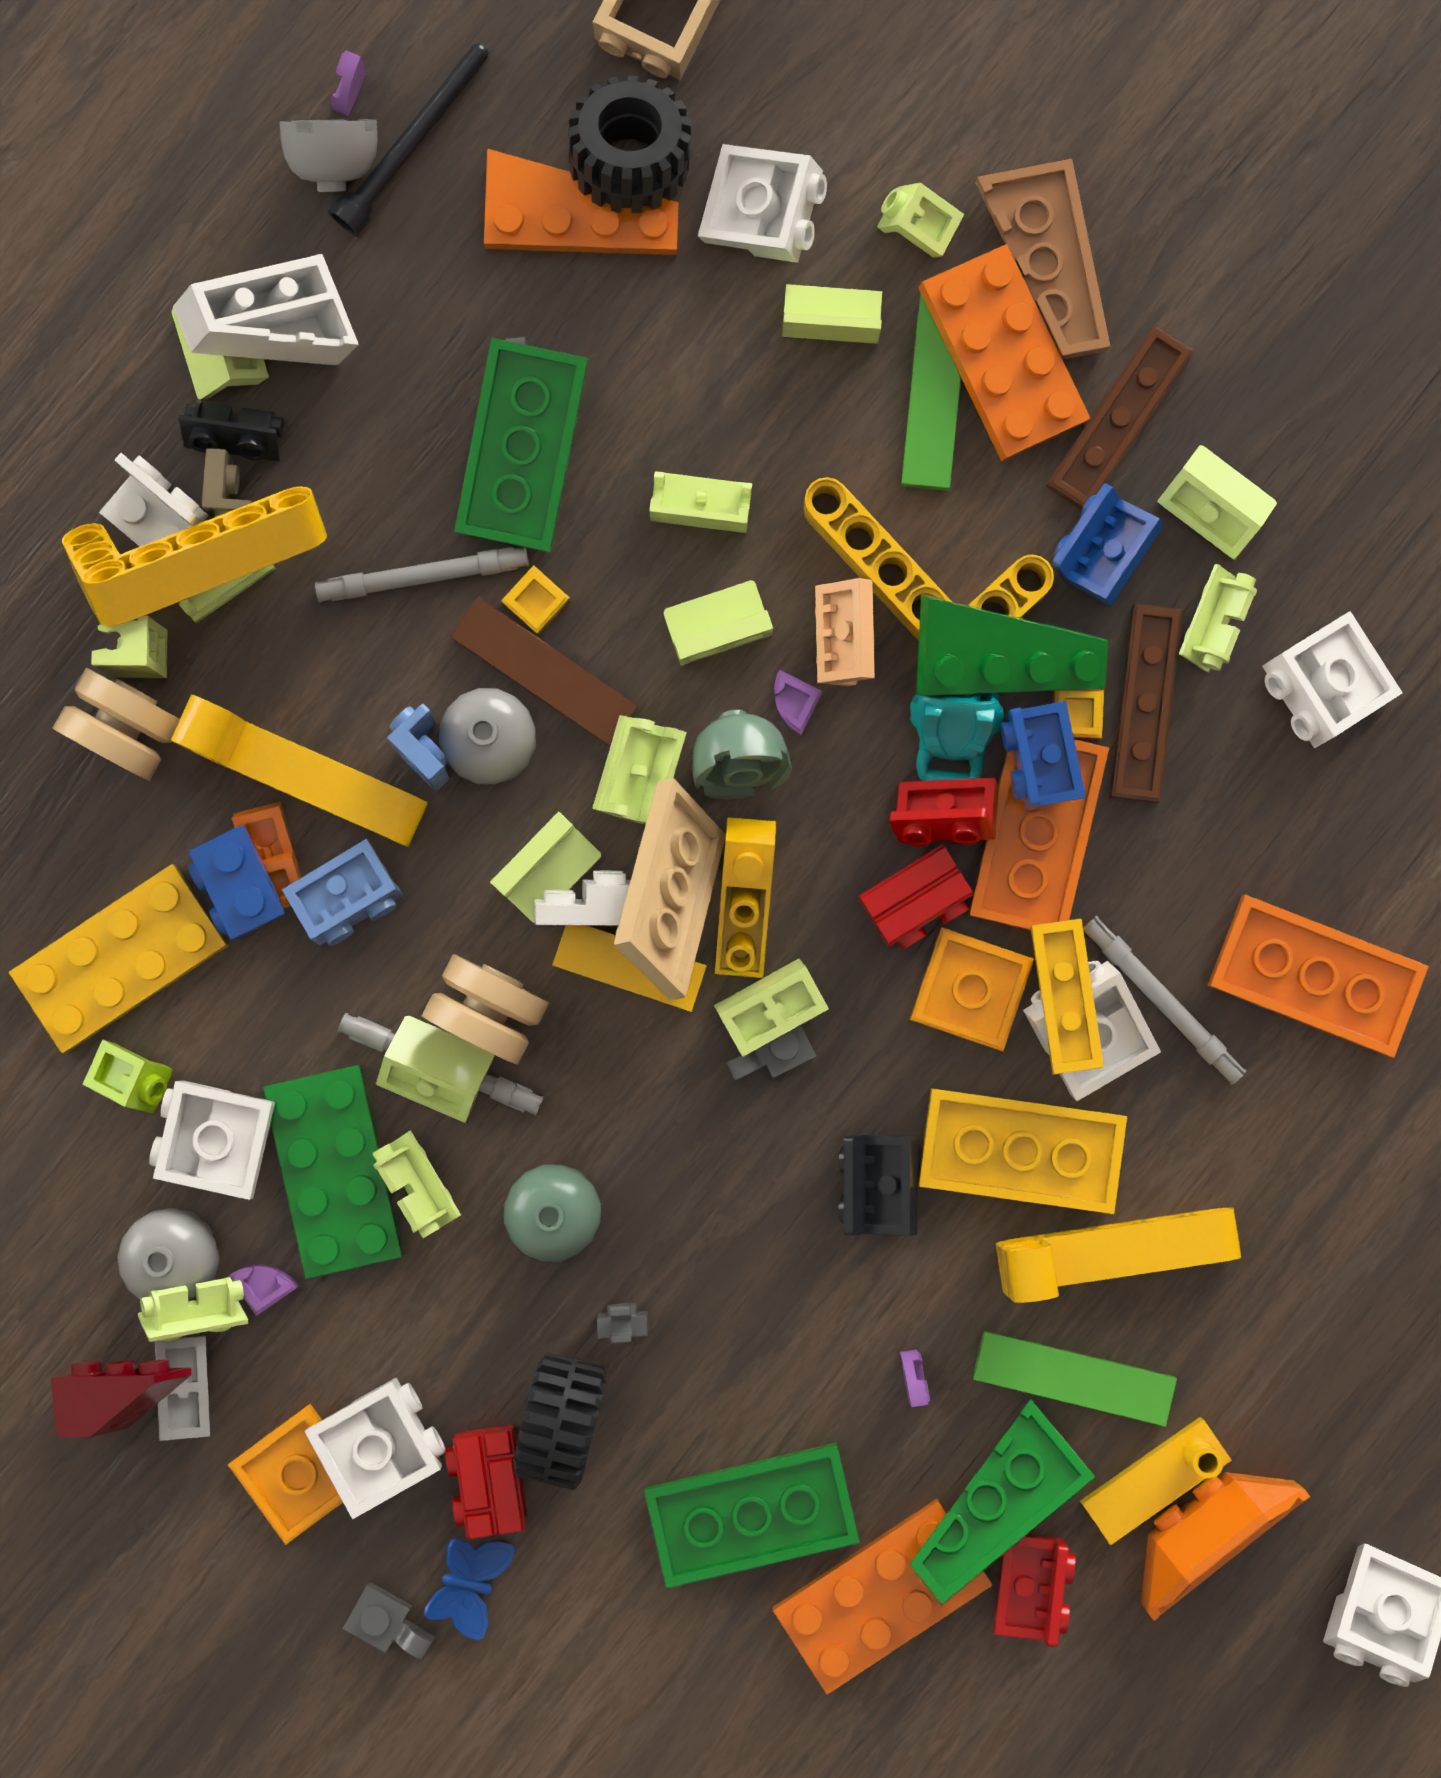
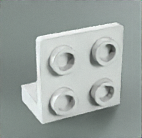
M122 453L116 457L115 461L130 476L99 513L140 547L202 523L209 516L178 487L170 494L167 490L172 484L141 456L138 455L133 462Z

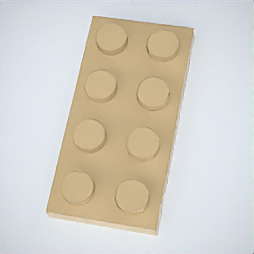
M674 778L657 782L613 944L669 1000L686 997L726 834Z

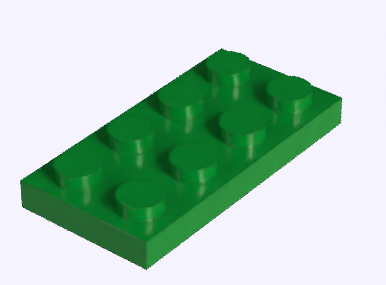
M491 337L454 532L547 552L552 550L589 358Z
M362 1065L264 1086L266 1100L275 1102L271 1125L305 1279L404 1256L390 1190L378 1170L373 1166L377 1161L372 1153L379 1150L380 1146Z
M837 1443L644 1488L666 1588L860 1543Z

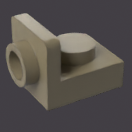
M206 448L202 508L207 514L217 517L253 503L249 500L230 499L231 494H238L240 484L239 465H233V459L226 450Z

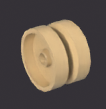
M86 668L74 690L79 698L99 708L96 716L94 717L75 706H64L52 728L109 761L150 781L162 759L157 751L139 742L137 739L142 732L161 743H172L170 740L180 719L157 707L158 701L118 679L114 683Z
M453 954L442 977L447 985L467 995L465 1000L462 1002L445 993H434L421 1016L455 1036L518 1065L530 1042L524 1033L505 1023L508 1016L528 1026L539 1025L550 1002L524 989V984L486 964L480 967Z

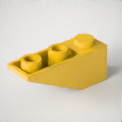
M727 817L715 974L763 978L776 821Z

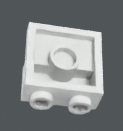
M722 144L698 237L708 244L748 249L756 257L798 263L801 250H809L814 240V224L810 221L814 204H821L826 195L827 180L825 175L822 174L823 170L810 155Z
M1351 611L1262 666L1267 673L1265 676V686L1268 692L1274 698L1284 700L1293 714L1291 718L1293 731L1300 739L1310 741L1314 748L1334 738L1402 694L1401 689Z
M593 871V880H582V899H575L573 890H544V899H534L533 918L535 924L619 925L631 880H626V874H623V871Z
M1099 961L1088 962L1104 1067L1060 1074L1070 1095L1076 1101L1161 1053L1121 973L1108 961L1100 964ZM1039 990L1031 998L1032 1005L1023 1011L1042 1047L1049 1054Z
M175 1081L174 1089L168 1088L166 1090L161 1105V1117L167 1118L163 1137L157 1136L155 1138L150 1153L149 1164L156 1166L153 1179L248 1200L253 1199L275 1102L188 1081Z
M397 1378L356 1399L350 1405L304 1431L352 1519L434 1474L444 1464L440 1456L445 1453V1445L440 1435L433 1426L426 1430L424 1429L416 1412L423 1409L418 1395L410 1383L401 1386Z
M1368 1544L1358 1546L1344 1593L1336 1596L1323 1642L1335 1647L1333 1655L1342 1662L1354 1666H1362L1364 1661L1380 1667L1379 1676L1389 1683L1407 1687L1410 1681L1415 1683L1428 1679L1441 1638V1577Z

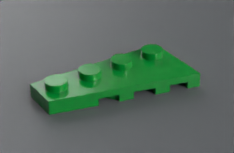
M921 594L917 692L923 696L1105 689L1108 640L1099 636L1049 624H1041L1020 617L995 613L962 603L958 604Z
M1031 1399L909 1565L941 1606L1095 1479L1094 1474Z

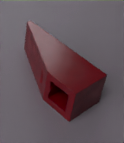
M169 1359L141 1362L138 1364V1369H135V1360L104 1364V1369H101V1361L81 1362L70 1365V1374L51 1377L56 1437H94L129 1428L192 1375L191 1367L170 1368Z

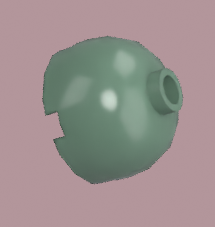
M742 710L727 711L721 714L717 720L711 722L698 735L692 752V771L695 787L698 790L700 786H703L705 796L710 798L731 800L756 796V792L752 787L769 782L771 791L788 780L792 771L789 751L780 731L772 722L757 715L747 714Z
M543 1164L526 1171L511 1186L504 1202V1225L510 1240L523 1254L541 1262H562L579 1255L594 1240L601 1222V1201L595 1186L582 1172L565 1165Z

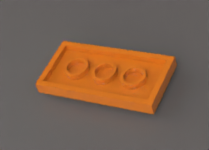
M1007 244L922 281L918 286L1001 462L1083 425L1091 419Z
M1074 739L1086 797L1080 800L1030 810L1025 809L1024 799L1018 801L1015 799L1010 772L1016 771L1017 766L1014 752H1006L998 785L995 839L985 840L968 916L1031 931L1032 925L1068 921L1070 919L1109 747Z
M1242 895L1207 986L1389 1058H1394L1429 966L1256 898Z
M938 1499L930 1502L773 1606V1612L827 1695L993 1586L986 1573L982 1572L941 1606L909 1567L911 1561L947 1514Z

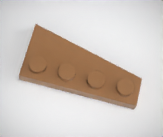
M1072 159L977 177L975 183L1005 245H1008L1062 359L1108 351L1110 341Z

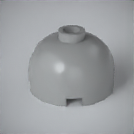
M344 119L279 122L283 156L289 168L301 179L317 182L318 192L347 191L346 181L361 178L371 169L377 153V120L358 119V121H348Z
M478 688L460 695L447 708L439 725V746L445 754L444 757L447 760V764L461 778L477 785H496L516 778L529 765L536 749V728L529 710L515 696L500 689Z
M179 1208L152 1211L136 1220L123 1236L117 1255L119 1275L128 1291L138 1299L149 1297L150 1291L186 1286L188 1289V1301L196 1298L197 1283L213 1281L215 1279L220 1255L212 1235L214 1233L209 1224L193 1212Z

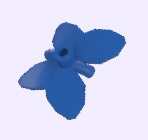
M457 1538L451 1540L447 1549L446 1562L451 1573L445 1574L442 1577V1582L446 1586L434 1594L425 1607L424 1616L431 1620H442L451 1617L454 1627L464 1636L475 1640L484 1638L489 1624L487 1606L476 1593L483 1595L491 1593V1585L481 1581L497 1578L510 1566L515 1553L513 1545L498 1540L484 1542L474 1549L467 1541Z

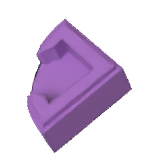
M345 50L336 69V74L342 76L336 93L331 94V105L333 111L349 117L367 72L361 56Z
M779 670L774 686L775 706L785 725L801 736L823 691Z
M248 1266L229 1275L232 1281H241L244 1299L256 1316L299 1287L291 1276L271 1266Z
M917 1349L900 1352L910 1406L929 1405L928 1384L924 1377L923 1361L920 1352Z

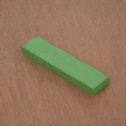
M921 293L918 304L901 487L949 491L961 376Z
M983 1330L972 1377L976 1381L1165 1427L1177 1381L1175 1376Z

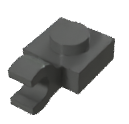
M799 1025L743 1057L740 1055L726 1062L734 1080L763 1066H766L771 1078H774L817 1056L802 1026Z
M636 1303L607 1305V1313L598 1314V1339L611 1338V1344L616 1345L632 1344V1337L648 1336V1311H637Z
M372 1582L366 1585L343 1627L345 1631L385 1654L393 1641H395L404 1651L420 1660L427 1653L435 1638V1635L428 1630L406 1620L412 1605Z

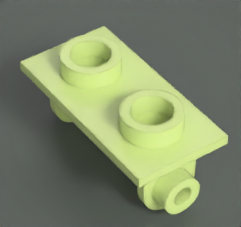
M1215 564L1209 580L1203 589L1202 597L1191 625L1185 633L1184 642L1179 654L1206 672H1209L1210 669L1220 671L1223 663H1229L1230 655L1240 630L1235 626L1228 625L1230 618L1241 621L1245 620L1253 597L1257 593V589L1254 588L1256 579L1244 573H1238L1237 577H1235L1220 565Z
M411 1130L392 1143L372 1153L377 1161L373 1166L378 1170L391 1194L402 1187L407 1191L408 1196L398 1201L397 1204L412 1227L413 1233L418 1230L422 1238H425L461 1216L450 1192L442 1184L429 1162L426 1152L419 1145Z
M230 1277L197 1283L196 1300L188 1301V1289L186 1286L150 1291L149 1297L140 1299L142 1312L138 1313V1318L149 1342L158 1340L174 1341L185 1335L206 1331L223 1332L233 1326L248 1324V1318L239 1303V1300L244 1298L242 1283L240 1280L232 1281Z

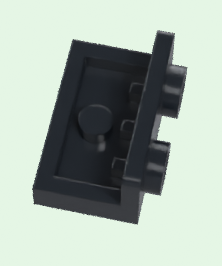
M849 1135L844 1137V1145L839 1152V1168L841 1173L844 1174V1194L841 1196L838 1206L839 1219L843 1223L844 1235H917L918 1136Z

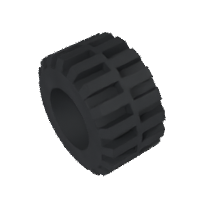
M628 76V81L619 82L617 77L607 79V85L604 87L598 83L589 88V97L581 95L576 101V110H571L568 128L570 173L573 181H578V189L584 196L592 193V202L602 207L605 203L611 205V211L621 213L622 208H631V213H642L643 206L649 205L652 210L661 207L662 198L670 201L677 195V186L683 187L687 179V170H689L691 121L690 117H686L687 108L682 101H675V93L668 87L663 90L658 89V82L648 79L646 83L638 82V76ZM621 139H637L650 146L638 151H624L614 148L609 144Z
M548 1352L540 1359L532 1382L513 1461L515 1476L570 1490H575L583 1479L606 1386L607 1374L605 1366Z

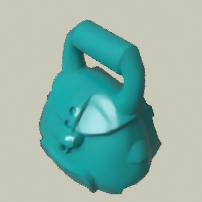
M917 692L910 703V720L917 729L920 738V748L916 760L918 777L921 781L979 779L984 768L985 748L992 737L998 734L1000 724L1004 720L1003 707L999 703L998 694L978 693L923 696ZM933 757L951 761L968 760L970 774L934 769L928 770Z

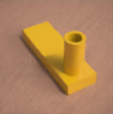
M1082 919L1032 925L1031 934L1052 1074L1103 1068L1104 1064Z
M587 925L565 926L552 966L692 1012L707 965L694 962L686 997L669 1000L613 945L616 935Z
M1199 1417L1084 1497L1080 1502L1108 1543L1112 1545L1206 1478L1210 1479L1219 1475L1223 1466L1232 1460L1204 1419Z

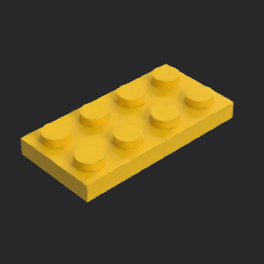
M171 864L9 971V974L60 1052L67 1054L228 947L229 944L217 930L212 918L177 865Z
M931 1088L917 1186L1114 1214L1127 1116Z

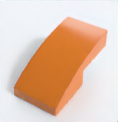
M281 801L233 813L232 821L234 828L240 825L246 827L284 908L291 906L282 889L299 880L301 875Z

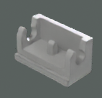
M200 1333L182 1336L174 1341H154L155 1360L169 1359L170 1368L191 1367L192 1372L188 1379L157 1404L159 1441L210 1437L206 1336H200Z

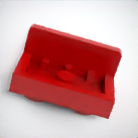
M995 778L899 782L897 811L890 812L889 823L898 842L912 846H926L931 842L954 841L959 844L969 845L975 844L980 840L995 839L999 786Z
M1028 1534L1001 1557L993 1632L995 1635L1043 1640L1049 1647H1058L1059 1634H1067L1070 1617L1069 1604L1063 1603L1065 1584L1073 1583L1075 1574V1554L1068 1553L1069 1548L1063 1538Z

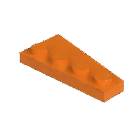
M487 149L485 249L677 255L678 202L662 198V206L653 210L647 205L642 207V213H631V208H622L621 213L611 211V205L605 203L602 207L592 202V193L584 196L578 189V181H573L569 171Z

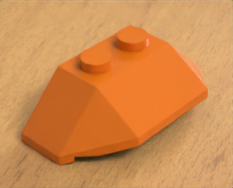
M1228 1472L1223 1473L1220 1477L1206 1478L1193 1489L1192 1493L1195 1496L1180 1508L1177 1505H1173L1163 1511L1154 1520L1156 1527L1148 1533L1140 1601L1147 1613L1154 1621L1157 1620L1209 1576L1297 1506L1309 1499L1310 1495L1293 1480Z

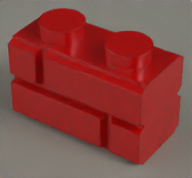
M942 844L861 894L857 899L885 945L890 947L898 942L903 950L925 937L927 933L922 926L938 916L943 924H946L967 911L969 908L964 900L974 894L947 849Z
M514 1424L456 1433L452 1439L453 1446L445 1448L449 1477L458 1476L460 1496H455L452 1499L456 1527L465 1526L467 1539L526 1530L529 1522L522 1477L515 1476L513 1466L517 1446Z

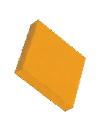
M941 927L909 1020L999 1051H1004L1034 959Z
M308 1404L228 1464L285 1545L343 1503L304 1432L307 1428L322 1420L311 1404Z

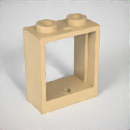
M603 0L593 20L595 40L599 41V46L616 57H624L625 54L641 61L642 67L657 77L667 78L670 75L681 80L720 0L697 1L675 47L614 19L623 0Z

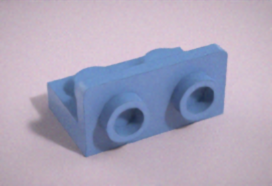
M421 704L416 710L409 706L392 721L389 728L393 732L387 738L395 752L437 792L450 778L444 768L447 764V760L444 757L445 754L426 736L436 725L431 711L424 704Z
M367 839L282 889L310 939L319 945L327 942L329 946L336 945L350 937L355 932L352 926L369 917L371 921H374L393 911L397 906L394 901L403 896L400 888L393 882L372 844Z

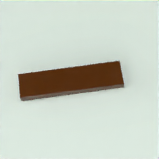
M1154 324L1046 487L1082 510L1086 501L1092 495H1097L1101 487L1107 483L1194 350Z
M479 597L476 598L450 636L451 639L609 747L612 743L619 715L633 717L638 709L636 704Z
M1134 604L1132 606L1110 789L1111 798L1159 803L1161 801L1183 612L1181 609Z

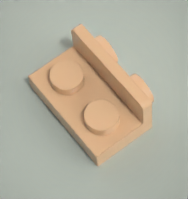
M857 578L815 586L817 683L852 686L856 685L858 680L875 678L872 580Z

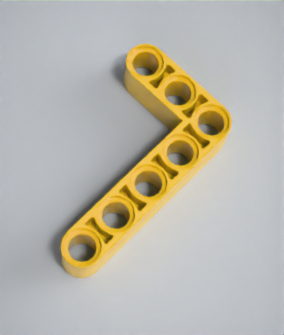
M829 477L819 478L811 483L806 490L803 505L804 516L808 523L859 578L872 580L873 593L919 641L920 620L914 616L912 604L921 599V594L952 601L842 483ZM819 494H831L837 499L839 508L832 514H821L815 510L812 500ZM852 529H863L869 533L872 544L865 550H856L848 545L845 535ZM1023 556L969 605L981 609L985 603L995 602L1003 607L1007 615L1023 618L1043 599L1052 587L1054 580L1053 569L1049 562L1041 556ZM886 564H895L904 572L905 580L897 586L886 585L880 579L878 570ZM1026 569L1036 572L1041 579V588L1033 592L1025 591L1018 584L1017 573Z
M293 487L123 554H119L104 526L97 523L85 524L72 529L62 538V544L79 585L99 623L103 626H117L311 550L325 541L327 533L312 490L308 487Z
M192 694L170 740L208 760L406 847H409L428 802L250 724L234 713Z
M1231 1207L1027 1236L995 1243L1003 1293L1015 1303L1056 1298L1059 1296L1058 1286L1206 1265L1241 1258L1234 1208Z

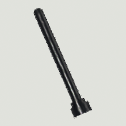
M477 43L468 50L355 193L350 191L346 197L340 195L328 210L329 215L342 228L358 237L369 224L370 218L368 216L372 212L370 205L488 58V49L485 45Z

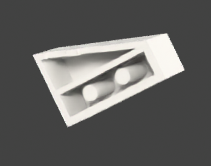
M322 254L191 284L173 306L191 353L339 365L359 345Z

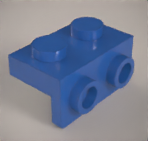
M1104 484L1097 495H1092L1084 504L1081 519L1071 534L1064 536L1058 543L1052 565L1063 582L1111 606L1164 526L1160 518L1120 499L1112 486Z
M1066 701L1026 709H1010L1006 714L1007 722L1001 723L1000 729L1005 751H1013L1017 770L1011 771L1010 776L1016 801L1024 799L1025 809L1030 810L1084 799L1086 794Z
M240 825L188 851L194 862L188 866L189 872L201 892L207 890L215 906L209 910L210 916L222 936L228 933L230 940H242L249 936L248 933L287 915L245 826Z

